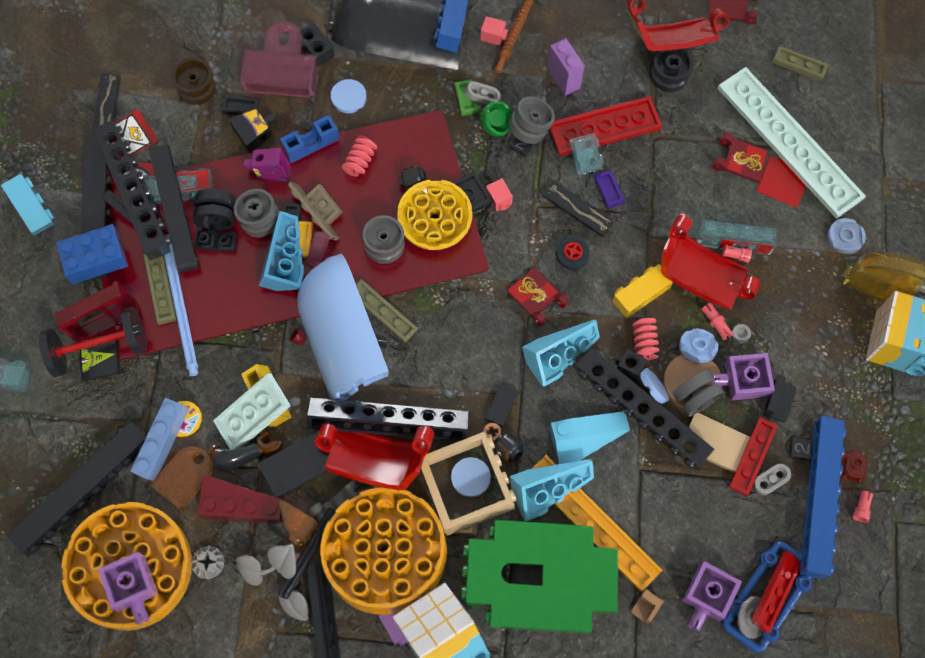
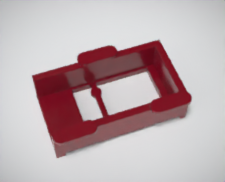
M116 280L112 283V286H108L106 289H102L60 310V312L55 311L54 313L58 329H61L77 343L91 339L99 334L103 336L120 328L119 324L122 323V310L124 308L133 306L138 314L140 312L136 299ZM115 305V307L108 310V306ZM100 308L102 309L103 313L81 324L77 323L79 319Z

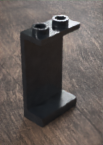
M319 431L258 463L276 498L285 499L284 494L328 471L324 469V465L329 454L320 450L315 445Z

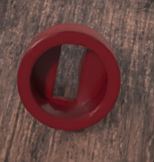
M296 328L289 340L294 344L302 345L306 341V334L301 329Z

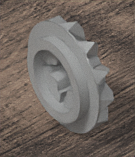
M200 547L192 558V570L202 579L214 578L220 574L224 567V556L215 547ZM209 556V559L216 563L209 564L206 571V566L200 561L206 560Z

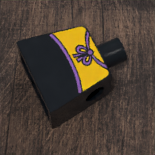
M254 109L232 117L229 121L233 131L248 153H251L271 137L269 126L275 123L276 119L271 112L262 117L258 110Z

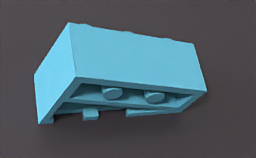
M19 174L1 184L3 190L34 236L54 225L52 213L49 209H44L42 206L44 201L39 193H34L32 190L34 185L28 177L24 178L22 174Z

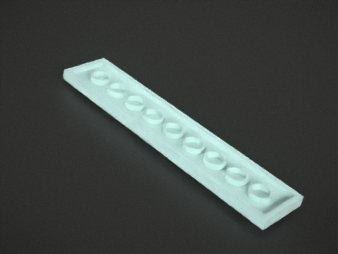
M746 67L718 86V90L836 219L864 200L866 196Z

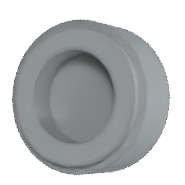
M737 324L732 329L733 335L731 338L738 344L746 343L751 337V330L745 324Z

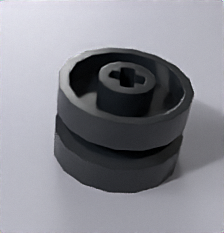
M685 49L658 51L650 72L651 81L655 87L669 93L683 89L688 82L693 67L691 55Z
M216 189L197 192L194 196L193 223L206 230L223 231L232 228L235 225V196L226 191Z

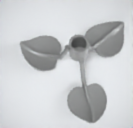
M293 544L274 546L268 551V559L272 567L264 571L261 570L259 561L251 556H239L236 558V562L243 579L247 583L257 586L262 583V575L277 570L278 573H281L287 579L292 578L295 575L296 561L300 554L294 553ZM293 590L287 600L279 596L280 604L288 615L302 621L309 619L308 606L302 594Z

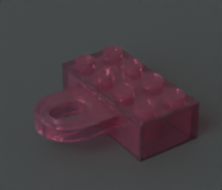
M286 21L273 24L266 32L263 51H244L240 79L244 92L314 98L318 72L317 58L311 55H300L302 37L299 29L294 24ZM283 31L289 32L288 43L285 46H280L278 44L280 33Z

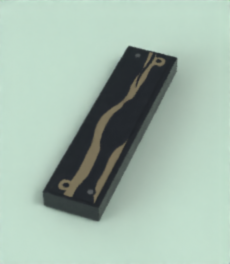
M101 75L93 128L114 120L121 81L120 75Z
M554 181L543 194V198L602 238L614 223V221Z

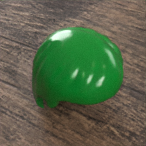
M502 101L488 103L483 108L479 118L483 131L494 137L506 135L510 130L508 123L512 115L511 108Z

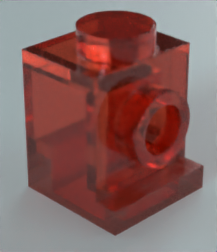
M850 450V453L847 452L843 455L841 479L856 482L865 480L867 478V456L862 455V451Z

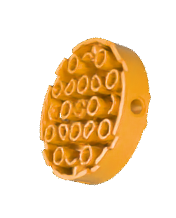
M380 487L360 492V495L351 500L348 499L335 511L336 513L330 522L328 521L323 532L321 561L329 582L346 603L366 613L379 615L401 612L435 589L445 569L447 544L441 522L426 501L406 490L399 491ZM383 547H388L385 552H380Z
M127 502L118 505L113 504L96 511L77 527L71 536L72 539L67 549L64 551L61 566L63 568L62 583L69 601L86 619L113 630H137L163 619L177 606L184 596L192 573L191 549L181 528L159 509L143 503ZM137 552L145 556L158 595L143 602L150 620L147 622L143 621L139 625H136L131 607L119 612L111 608L98 571L99 568ZM129 578L128 583L125 585H130V581H132V579Z

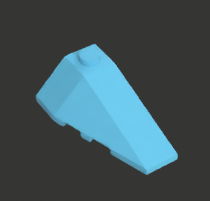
M616 412L553 422L550 424L549 431L558 464L581 461L589 454L596 452L599 448L630 431L626 414L624 412Z

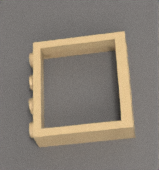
M485 432L426 454L421 469L447 536L515 509L514 501H517L513 490H508L506 485L509 483L506 472L501 473L499 466H502L498 454L494 455L492 451L495 448L491 437L487 438ZM483 444L505 500L450 521L429 465Z

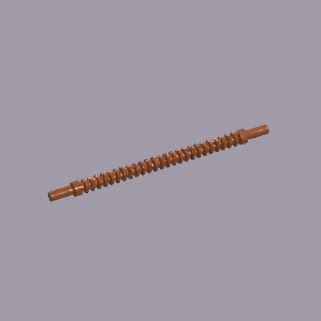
M523 0L522 6L514 20L515 22H513V26L507 35L508 38H506V42H504V46L499 53L500 58L494 69L495 73L500 74L506 60L509 59L510 53L518 39L517 37H519V33L525 24L524 21H526V17H528V13L535 0Z

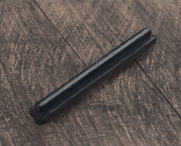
M332 507L327 508L296 561L295 575L292 578H286L278 591V595L281 598L287 600L321 544L325 527L336 513V509Z

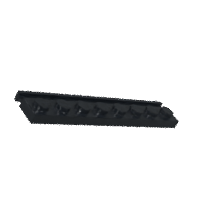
M307 565L318 658H341L331 583L324 572L323 565Z

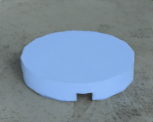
M352 79L342 80L331 91L332 104L338 111L343 113L357 112L358 109L365 105L366 90L358 81Z
M848 218L835 221L827 233L830 246L842 254L857 252L865 243L866 238L864 228L859 226L855 220Z
M696 328L692 331L684 332L680 339L679 348L686 359L695 363H707L716 356L718 342H716L712 333Z
M648 368L640 372L641 380L651 390L650 394L661 404L669 401L668 393L657 376Z
M468 457L462 459L455 464L452 470L451 481L453 488L464 497L480 496L490 485L491 474L489 468L478 458Z

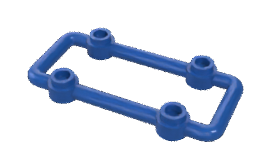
M781 541L774 543L770 550L760 555V565L737 599L733 600L725 619L722 621L723 628L729 634L756 653L763 652L769 643L775 642L779 638L780 633L778 629L801 594L808 592L812 587V577L802 575L795 579L794 591L780 610L770 633L761 631L762 639L759 644L744 636L742 632L731 625L734 617H738L742 604L753 591L767 568H771L777 563V553L780 549L784 552H791L801 563V554Z

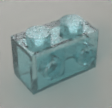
M594 133L569 140L578 175L603 169V157L601 154L599 155L598 151L599 140L597 136L595 137Z

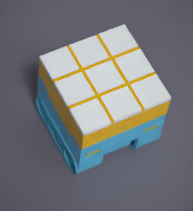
M895 291L876 311L866 355L867 361L907 372L914 376L925 374V299Z
M446 583L393 616L416 658H490V654L473 620Z

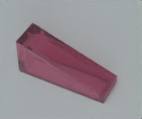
M322 231L315 232L306 260L307 264L314 268L319 264L331 236Z

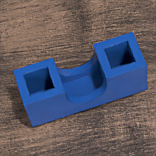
M330 115L313 122V128L307 134L299 135L297 131H294L280 138L282 149L290 163L340 140L338 129Z

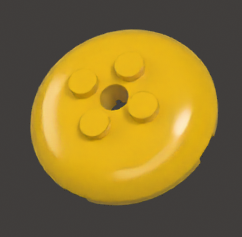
M425 180L412 186L403 195L398 205L397 219L403 227L404 236L411 243L428 250H440L455 245L467 234L472 222V206L465 192L457 185L445 180ZM435 214L439 215V219H433L430 217Z

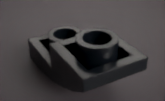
M216 230L197 231L195 248L211 252H236L238 234L236 232L218 233Z

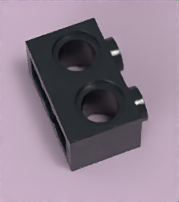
M314 22L296 32L297 46L300 50L306 52L307 59L311 63L314 62L317 67L335 57L333 46Z

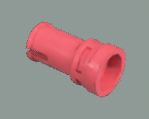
M725 244L722 256L749 263L752 249L738 248Z
M860 491L858 505L852 517L854 520L863 523L869 522V509L873 498L872 493Z

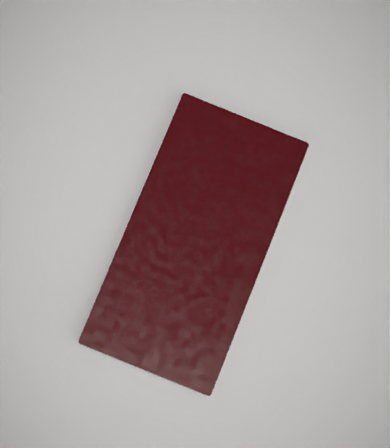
M442 110L340 132V140L290 163L288 181L260 179L253 170H245L244 160L252 159L253 153L176 170V174L208 170L210 188L207 189L226 191L234 195L236 200L242 193L248 190H265L271 194L279 211H282L283 202L302 203L299 198L297 199L290 192L289 182L299 184L307 195L318 184L322 185L343 211L330 224L340 239L338 241L327 239L322 233L323 229L312 221V215L302 208L300 221L313 222L309 258H302V265H304L302 282L307 274L318 264L338 254L344 256L355 284L362 279L382 297L487 272L489 269L473 214L471 226L467 234L458 243L445 249H424L414 245L404 236L405 249L402 256L389 264H380L372 261L364 249L363 229L368 221L377 216H390L398 221V205L407 191L405 187H401L399 182L402 169L413 165H418L420 168L423 167L427 180L430 181L445 180L452 183L462 178ZM361 135L373 141L377 145V149L373 150L374 155L370 156L371 161L366 162L368 167L363 168L365 173L354 177L347 174L342 169V165L345 163V159L348 157V153L351 151L357 136ZM196 174L177 176L178 180H180L178 181L180 190L197 188ZM155 175L143 177L145 181L142 182L143 187L147 186L151 194L149 201L150 203L154 202L158 213H155L157 219L161 218L165 226L162 231L170 236ZM207 189L181 192L195 247L197 231H204L206 229L196 226L192 221L195 209L194 196L197 192ZM110 205L112 219H110L109 225L113 224L119 233L128 267L108 273V278H101L103 289L112 286V283L117 280L136 299L140 312L139 316L147 339V351L139 355H135L132 352L126 337L118 339L119 359L124 360L182 346L178 321L162 325L157 324L143 256L145 254L133 224ZM435 214L432 215L430 218L439 219V215ZM236 216L235 225L232 228L217 231L218 233L236 232L238 234L236 252H211L195 248L200 268L180 273L177 266L193 343L300 317L297 307L299 289L275 291L258 286L273 233L260 238L251 237L244 232ZM157 234L151 235L150 238L156 237ZM115 305L108 306V310L115 307ZM119 324L120 328L114 332L123 330V324Z

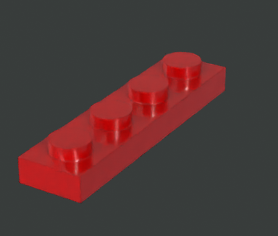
M761 417L758 418L729 485L730 489L744 496L749 495L778 425Z
M783 552L751 619L764 633H770L800 569L801 563L791 552Z

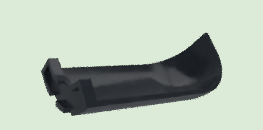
M341 0L335 10L333 22H329L328 32L331 33V40L342 47L368 54L458 70L462 48L460 43L457 53L436 47L437 39H434L436 28H438L436 26L440 8L443 5L440 1ZM463 25V30H462V35H461V37H463L464 25Z

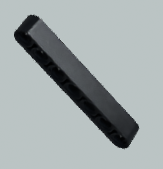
M165 144L149 148L179 272L184 273L199 269V262L169 145Z

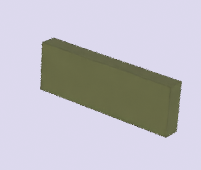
M781 46L778 47L772 61L776 65L821 82L829 65Z

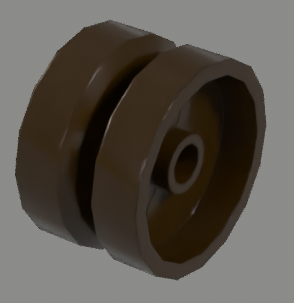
M188 58L175 66L172 72V80L179 97L185 103L200 105L213 97L216 92V83L210 66L204 60Z

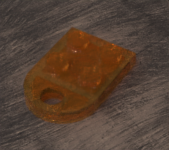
M199 447L184 448L173 457L150 486L182 511L202 487L203 475L211 476L213 470L212 460L207 455V452ZM199 454L203 455V462L195 464L194 457Z

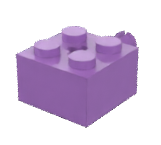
M768 353L729 356L724 363L726 374L713 375L715 379L711 384L727 385L731 400L769 397L775 391Z
M137 552L99 568L98 571L111 608L119 612L131 607L136 625L150 620L143 602L158 595L145 556ZM129 578L132 579V581H130V585H125L128 583Z
M705 561L701 563L682 600L695 609L687 626L691 629L693 627V630L700 632L707 616L717 621L725 619L742 581ZM711 587L713 588L714 595H711L708 590Z

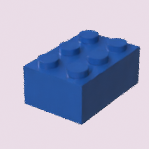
M113 224L56 242L65 276L72 285L128 267L119 233Z

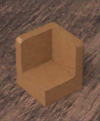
M645 590L631 610V614L648 625L664 601L648 590Z

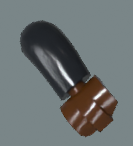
M264 431L258 437V445L254 443L229 450L226 448L222 449L219 445L215 444L209 448L207 455L212 458L213 465L217 469L227 471L260 458L261 454L263 457L269 458L282 451L283 444L282 441L266 444L271 439L268 432Z

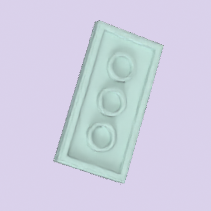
M266 374L213 421L229 449L233 450L247 444L291 405L272 374Z

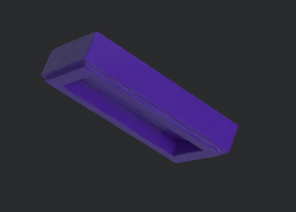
M611 170L594 175V181L607 209L625 203V199Z

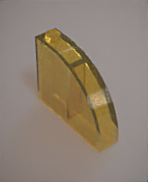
M869 253L859 257L852 266H847L843 274L845 276L843 283L883 303L895 291L913 296L925 284V262L896 253Z

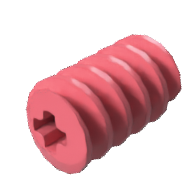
M357 136L351 151L348 153V157L345 159V163L342 165V169L354 177H358V174H364L365 170L363 168L368 167L366 162L371 161L370 156L374 155L373 150L377 149V145L365 136Z
M654 318L639 319L632 325L634 329L633 336L635 337L634 343L636 344L634 347L635 354L647 360L659 358L658 355H654V353L659 352V348L653 347L659 344V341L653 340L658 337L657 333H652V331L657 330L656 326L651 325L656 323Z

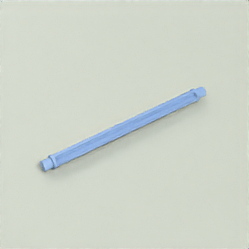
M171 244L169 245L171 252L165 254L164 258L184 350L186 368L189 370L190 376L198 375V364L173 246Z

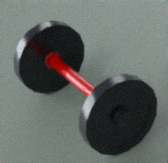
M133 306L122 310L123 330L66 346L62 345L59 336L52 328L41 331L39 334L40 352L50 375L53 377L65 375L67 371L66 353L125 337L135 355L146 353V334L137 310Z

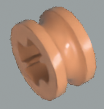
M489 423L485 426L484 432L487 438L491 437L492 441L495 442L496 438L501 435V428L495 423ZM490 428H493L494 431L498 432L495 433V437H492L491 434H487Z

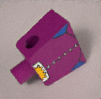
M281 148L253 151L252 159L244 160V169L253 170L260 179L289 180L291 164Z

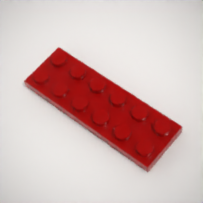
M651 96L556 120L549 130L560 157L659 131L662 129V124Z

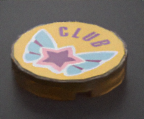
M188 400L177 401V403L190 409L176 438L180 440L190 439L201 431L204 424V415L200 407L194 402Z

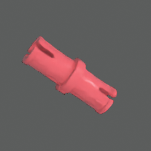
M708 303V307L705 305L701 310L710 320L712 328L715 327L723 340H726L727 336L731 337L733 332L724 322L725 318L719 315L712 303Z

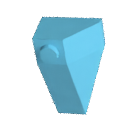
M591 320L538 338L522 347L526 364L541 386L544 387L559 379L563 375V371L569 365L572 366L576 362L574 359L581 352L585 353L600 338L596 320Z
M588 459L529 469L510 476L511 489L515 494L516 503L524 521L544 515L555 502L559 504L569 492L577 491L594 478L593 461Z

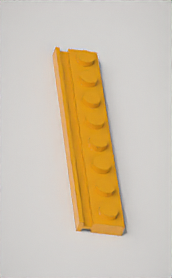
M545 455L532 469L556 464ZM580 488L575 492L571 491L563 497L564 500L559 504L557 502L554 503L574 525L594 526L593 545L595 547L618 549V570L640 592L662 571Z

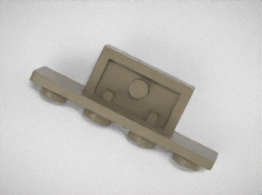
M289 182L290 192L294 197L299 198L302 202V208L312 215V221L323 229V235L329 240L338 241L340 237L330 224L343 211L325 188L318 184L307 195L299 184Z

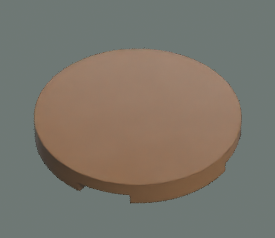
M682 354L673 359L666 368L663 385L670 400L683 408L687 401L678 402L672 393L684 382L708 369L712 375L721 374L719 368L712 360L707 363H695L686 359Z

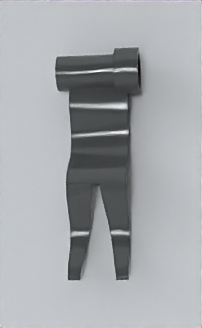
M353 480L325 504L321 502L315 504L308 513L312 518H316L320 522L328 507L337 510L348 499L351 500L360 495V492L378 488V486L370 485L355 492L354 490L362 482Z

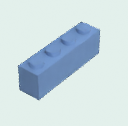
M164 399L130 472L148 480L156 481L190 408L170 399Z

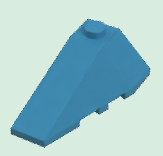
M279 211L258 286L275 291L301 288L304 265H302L298 216Z

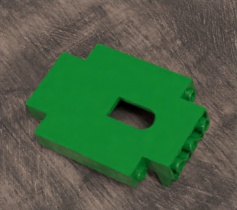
M495 520L493 526L489 527V538H492V540L469 539L468 545H464L463 557H467V566L463 565L462 578H466V587H462L461 599L465 600V605H471V608L489 607V610L486 609L485 622L489 623V628L589 634L592 632V613H617L618 549L593 547L594 526ZM509 563L543 565L542 586L509 584L502 578V568Z

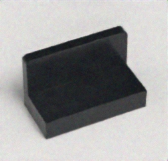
M778 375L773 381L775 391L768 397L763 415L785 423L793 402L796 387L784 383L786 377Z

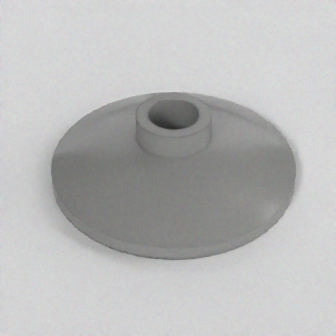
M756 596L744 601L738 615L740 631L744 636L751 639L761 636V630L751 621L761 600L760 597Z

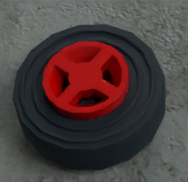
M565 238L557 246V261L565 269L578 270L584 267L589 260V247L580 238Z

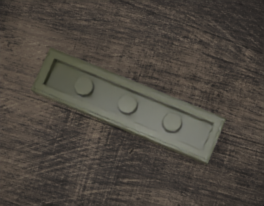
M143 254L157 324L162 325L177 321L164 255L150 261L147 255Z
M361 279L356 286L365 309L406 344L417 332L418 328Z

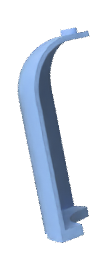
M338 254L325 259V261L313 268L301 283V288L298 291L297 307L329 398L346 401L359 391L357 388L363 383L364 386H367L388 376L389 371L344 256Z

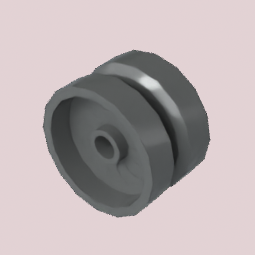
M531 96L522 98L509 118L508 125L510 131L520 141L529 144L539 143L554 123V111L542 99Z
M252 189L242 193L235 202L234 214L244 232L251 237L257 238L273 233L279 209L271 194L262 189Z
M377 216L366 223L363 229V243L367 256L372 261L380 264H389L402 256L405 249L403 227L399 221L390 216Z
M708 369L696 374L672 393L678 402L687 401L683 406V410L688 417L708 408L725 393L719 384L711 385L715 378Z

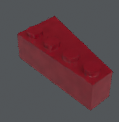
M203 475L198 515L202 519L283 524L280 505L284 510L285 504L282 499Z

